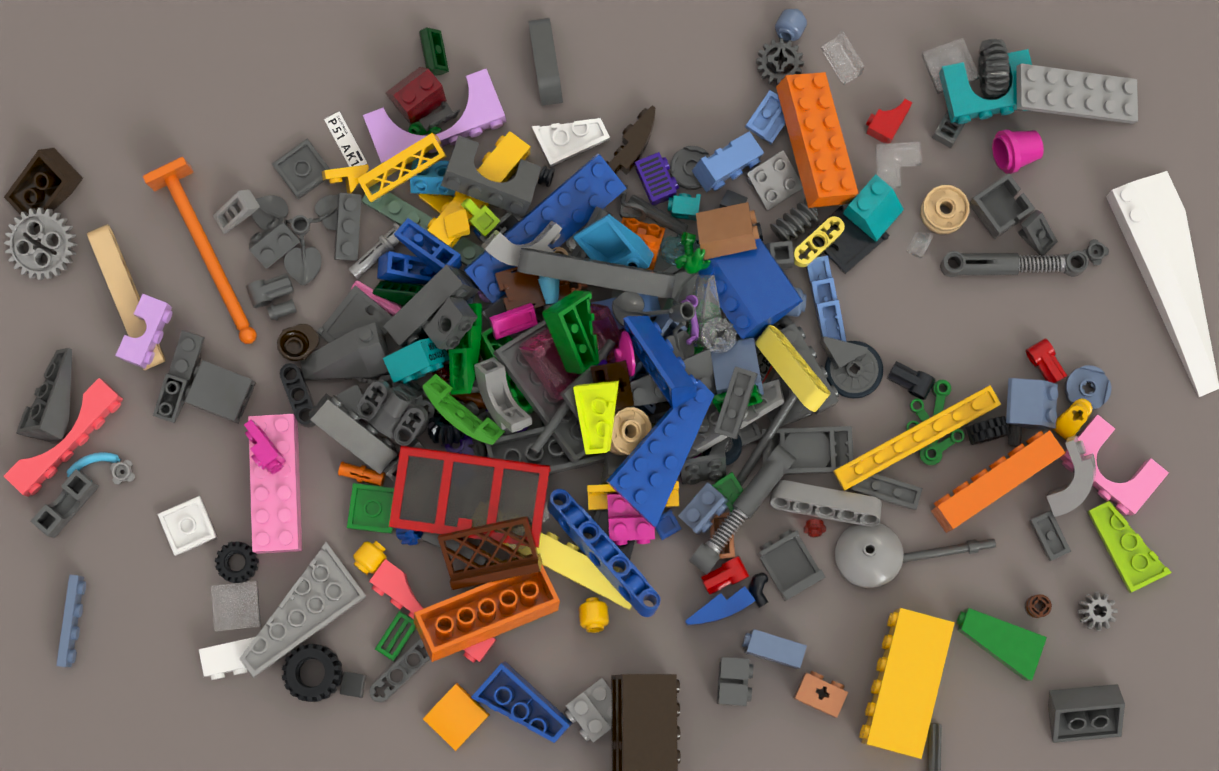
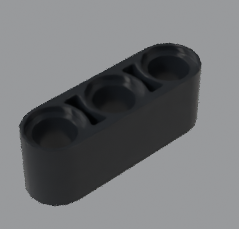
M288 363L283 365L280 369V378L295 418L304 427H313L316 424L311 420L302 421V414L305 411H311L315 407L303 373L295 364ZM290 370H296L297 372L293 380L286 379V375ZM297 391H304L303 399L299 401L294 400V394Z

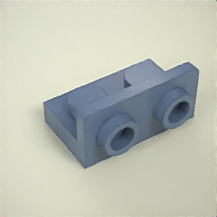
M707 482L678 517L692 528L696 534L701 532L705 534L713 525L712 519L716 515L721 516L728 508L726 503L729 500Z

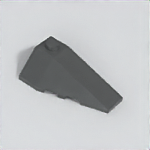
M72 349L56 350L44 373L45 382L39 388H36L34 395L37 396L31 408L27 406L23 412L17 434L48 442L62 440L67 434V425L70 419Z

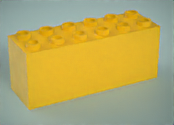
M903 608L896 609L893 613H890L887 626L890 627L889 634L884 636L881 647L885 649L882 658L879 657L876 671H879L878 679L873 680L870 693L874 694L872 702L867 703L865 715L868 716L867 723L863 724L860 730L859 738H862V744L922 759L955 622Z

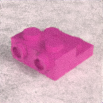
M249 420L244 426L248 430L245 432L246 436L255 444L250 448L254 453L251 458L263 470L267 469L272 474L277 473L284 467L282 464L286 460L261 427L253 420Z
M618 492L607 493L609 538L616 545H626L628 540H637V544H649L650 539H655V527L648 523Z

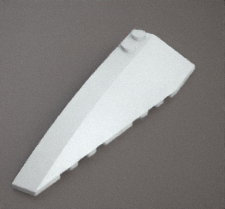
M1165 171L1111 190L1106 198L1197 396L1201 397L1218 390L1219 382L1186 211L1168 172Z

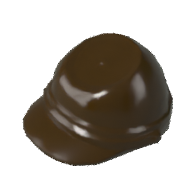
M298 324L282 330L277 340V349L282 357L289 361L305 360L318 346L319 336L310 325Z

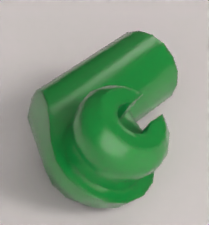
M418 121L410 125L408 132L415 135L439 134L442 132V129L435 126L426 132Z

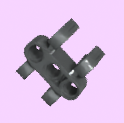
M388 373L369 385L357 404L356 412L360 418L367 420L380 433L394 439L397 444L406 446L425 432L428 427L429 418L434 417L437 409L429 398H422L423 388L413 381L403 384L401 381L393 383L392 380V386L394 387H390L386 382L389 379L392 380ZM364 403H368L372 410L371 415L363 412L362 406ZM425 405L429 406L428 410L430 412L427 413L426 409L424 408ZM399 432L404 433L406 436H410V439L403 440L400 437Z

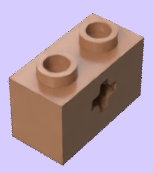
M811 671L810 674L804 673L793 698L837 718L848 694L847 691L843 690L845 686L833 680L829 684L823 681L824 676L814 671ZM824 687L827 697L819 699V694L816 693V690Z

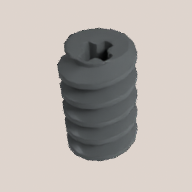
M805 198L804 204L799 202L797 209L791 208L790 214H783V219L778 218L776 225L771 223L770 227L783 242L791 241L790 236L798 239L797 231L805 234L804 226L811 229V220L817 224L819 223L818 211L815 207L808 208Z

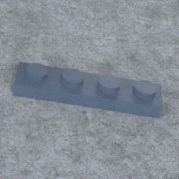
M69 575L56 666L71 667L72 663L76 660L77 652L74 646L75 640H78L80 628L77 627L78 618L83 613L81 597L86 591V581H84L82 576Z

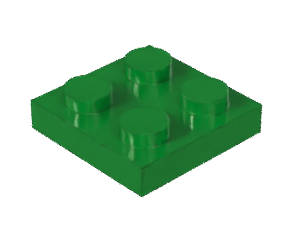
M353 483L347 528L393 534V528L389 527L394 488Z

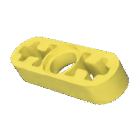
M833 216L828 218L793 252L794 264L798 267H806L842 234L845 227L844 222L839 217ZM836 224L838 226L837 229L827 235L826 232L830 226ZM814 237H821L824 241V246L816 247L812 239ZM808 248L811 250L806 259H799L800 253L803 254Z

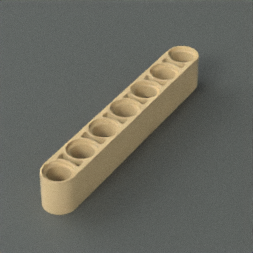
M107 224L88 232L87 236L129 337L138 338L145 333L147 327L144 320L134 315L140 301V296L113 231ZM156 344L153 352L155 355L150 365L147 364L146 369L143 368L144 371L166 362L159 344Z

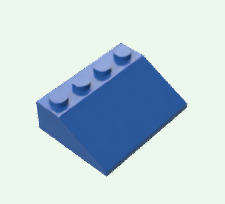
M756 239L757 249L706 259L711 260L710 265L698 272L700 278L742 339L754 338L755 340L768 325L775 324L803 302L761 239Z

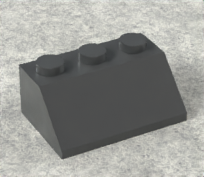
M1118 684L1049 690L1048 711L1053 743L1122 737L1125 702Z

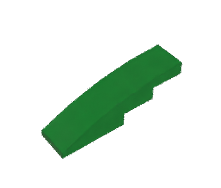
M481 303L468 304L478 318L472 324V328L462 337L459 345L455 349H449L450 386L453 388L451 395L471 394L476 376L474 365L478 363L482 330Z

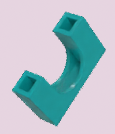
M1029 49L1007 53L1010 71L1008 92L1005 96L996 100L983 99L973 92L968 81L964 62L942 66L939 76L951 123L958 122V124L970 122L973 118L979 117L980 120L991 118L993 114L1001 113V115H1008L1017 110V65H1032Z

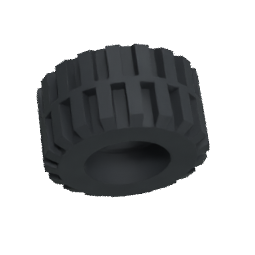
M318 644L301 645L298 649L292 650V654L286 657V664L282 667V670H284L282 680H285L286 684L284 686L293 697H297L302 701L318 702L329 698L332 693L337 691L336 688L342 681L340 679L341 675L343 676V671L341 670V661L338 660V656L331 649ZM310 659L319 660L325 668L323 681L314 687L305 685L300 677L302 665Z

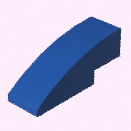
M745 586L727 600L720 593L685 620L686 625H700L715 622L745 609L756 600Z

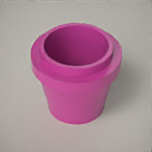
M1001 130L996 133L992 143L994 160L997 166L1006 174L1018 172L1020 168L1041 159L1044 153L1041 136L1035 130Z

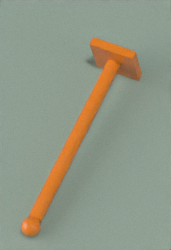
M180 157L143 175L145 183L154 192L165 186L168 187L237 330L240 331V341L244 344L253 343L256 340L257 333L254 328L249 327L250 324L179 181L194 173L191 165L184 157Z

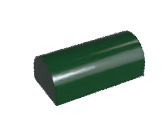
M427 27L420 30L419 36L426 68H429L434 76L449 72L441 31Z

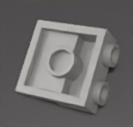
M601 678L566 705L568 710L565 712L572 723L577 721L582 727L579 732L586 741L591 739L593 743L612 729L611 689Z

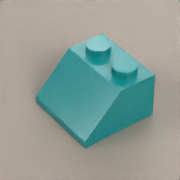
M875 174L842 214L876 242L902 213L904 208L893 188Z

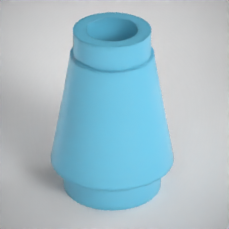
M539 276L538 282L545 304L557 303L559 301L560 279Z

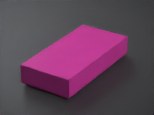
M532 303L489 317L496 340L538 324Z

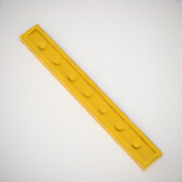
M991 385L837 468L833 473L845 491L1002 404Z

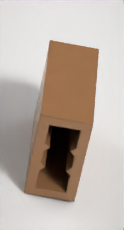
M748 202L696 213L699 244L701 250L705 249L704 260L757 249L756 239H760L757 226H753V224L757 223L755 210L750 211Z

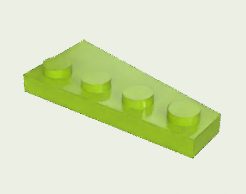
M1110 501L1087 511L1129 593L1172 573L1162 564L1153 550L1151 551L1139 534L1135 533L1128 525L1129 523Z

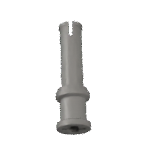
M396 222L389 232L379 237V242L348 269L357 279L373 266L380 256L388 251L393 252L395 250L394 247L400 242L394 236V233L400 227Z

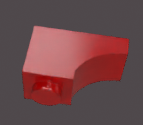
M904 99L898 107L892 110L882 111L879 109L876 115L871 113L865 124L868 126L866 134L889 146L913 102Z

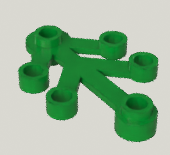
M938 380L932 386V393L936 397L933 416L943 411L945 397L951 392V385L946 380ZM939 385H945L946 391L941 392ZM921 399L911 401L909 405L910 410L916 413L921 422L930 418L924 410V403ZM914 402H918L920 404L919 410L914 409ZM914 420L910 421L906 425V431L909 430L910 424L918 425L919 423ZM956 429L951 432L950 437L939 444L938 440L922 448L919 453L921 461L926 465H936L939 463L944 450L954 443H960L964 440V432ZM955 432H958L961 435L960 440H956L953 435ZM929 450H933L935 452L934 458H930L928 456Z

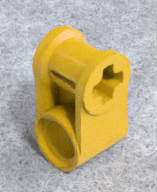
M1077 399L1057 418L1056 429L1053 430L1065 440L1074 436L1092 413V404L1086 399Z

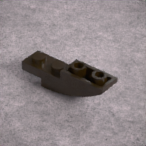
M653 105L648 110L646 108L643 109L637 116L638 120L634 125L629 124L622 132V142L626 146L621 145L615 151V157L610 162L606 161L615 174L621 170L627 175L647 147L655 120L656 108Z

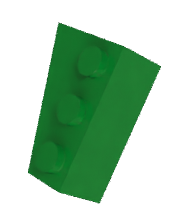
M575 290L542 312L568 373L582 374L591 365L599 364L596 334H593L592 321L595 319L594 313H591L589 299H592L590 291Z

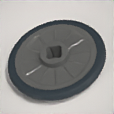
M847 341L868 347L867 352L838 369H835L831 360L827 357L825 370L828 377L826 379L830 386H835L840 395L847 398H862L874 392L879 386L883 377V363L879 354L870 345L860 341ZM852 365L859 369L856 374L849 370Z

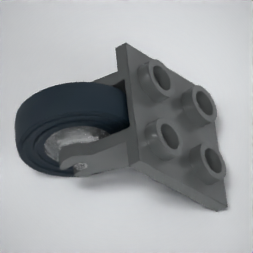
M738 435L737 439L725 438L702 452L704 455L702 457L686 459L681 470L682 484L694 485L700 481H717L725 477L726 465L734 463L741 454L742 441L740 436Z

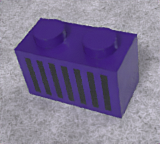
M660 152L635 162V170L650 204L653 206L668 201L669 197L674 198V195L677 194L676 190L679 189L675 177H670L667 171L670 169L666 157L662 158Z

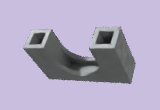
M458 135L441 186L525 217L533 198L541 166L521 159L512 180L508 182L488 180L477 171L474 165V158L479 143Z

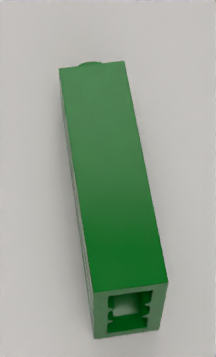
M967 608L964 612L961 611L959 613L956 624L959 625L958 631L1023 680L1032 681L1047 637L971 608Z

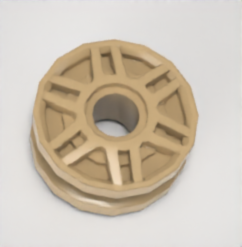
M941 185L933 188L926 195L920 207V216L924 225L930 231L937 234H950L957 231L964 224L970 212L969 201L966 195L959 188L952 185ZM940 206L948 207L950 213H942Z
M635 407L615 410L610 447L611 453L629 455L652 429L648 416L642 410ZM626 427H627V429H628V434H627V436H626V434H625V428H626Z

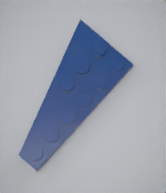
M696 379L698 384L696 387L697 396L674 409L670 407L606 481L655 528L714 397V394L699 379Z

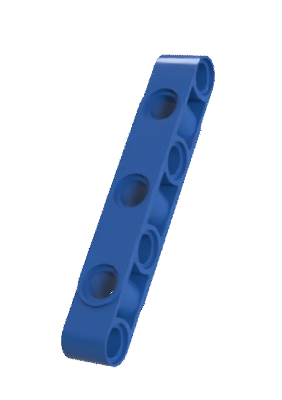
M563 489L554 490L547 504L549 513L621 596L641 616H653L660 605L659 594L567 491ZM554 500L562 501L563 505L555 504ZM589 533L593 538L588 539L583 534ZM618 566L623 572H616L613 567ZM643 601H651L653 607L646 606Z

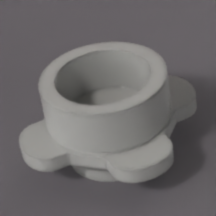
M130 460L111 464L110 470L112 471V480L115 484L119 485L123 481L131 482L134 480L135 475L131 469L133 464Z

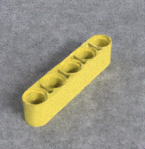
M768 325L755 341L756 346L801 403L809 410L817 412L830 396V391L785 335L775 326Z

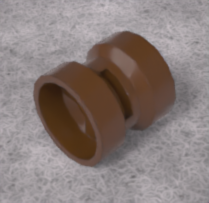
M1041 594L1031 596L1025 602V611L1032 618L1044 617L1050 613L1052 608L1050 599Z

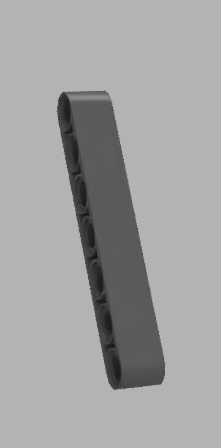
M521 248L517 271L526 274L662 298H672L676 277L674 274L530 248Z

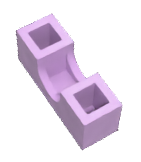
M142 294L134 315L146 322V331L138 338L124 335L115 356L146 369L147 364L150 365L155 355L153 351L156 344H159L163 338L164 332L162 330L165 323L168 324L172 317V307L166 302Z

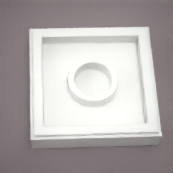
M200 496L157 514L175 556L218 538Z

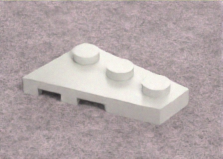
M601 118L574 121V123L566 124L556 123L541 127L532 126V130L550 167L610 140V136Z

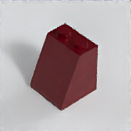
M419 67L386 92V95L410 125L428 116L440 107L442 102L445 103L447 101L441 83L429 68Z

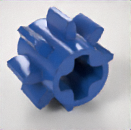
M411 517L402 518L403 520H410V521H417V522H418V518H414V519H412ZM396 528L397 538L402 540L401 544L417 545V539L422 538L424 533Z

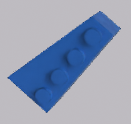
M506 661L502 662L471 697L494 711L509 717V719L516 723L524 725L553 743L572 725V722Z

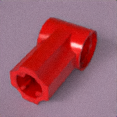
M1046 338L1025 350L1029 361L1035 367H1038L1046 381L1057 383L1067 376L1055 357L1056 353L1053 346Z
M740 556L721 565L722 567L701 577L709 595L749 577Z

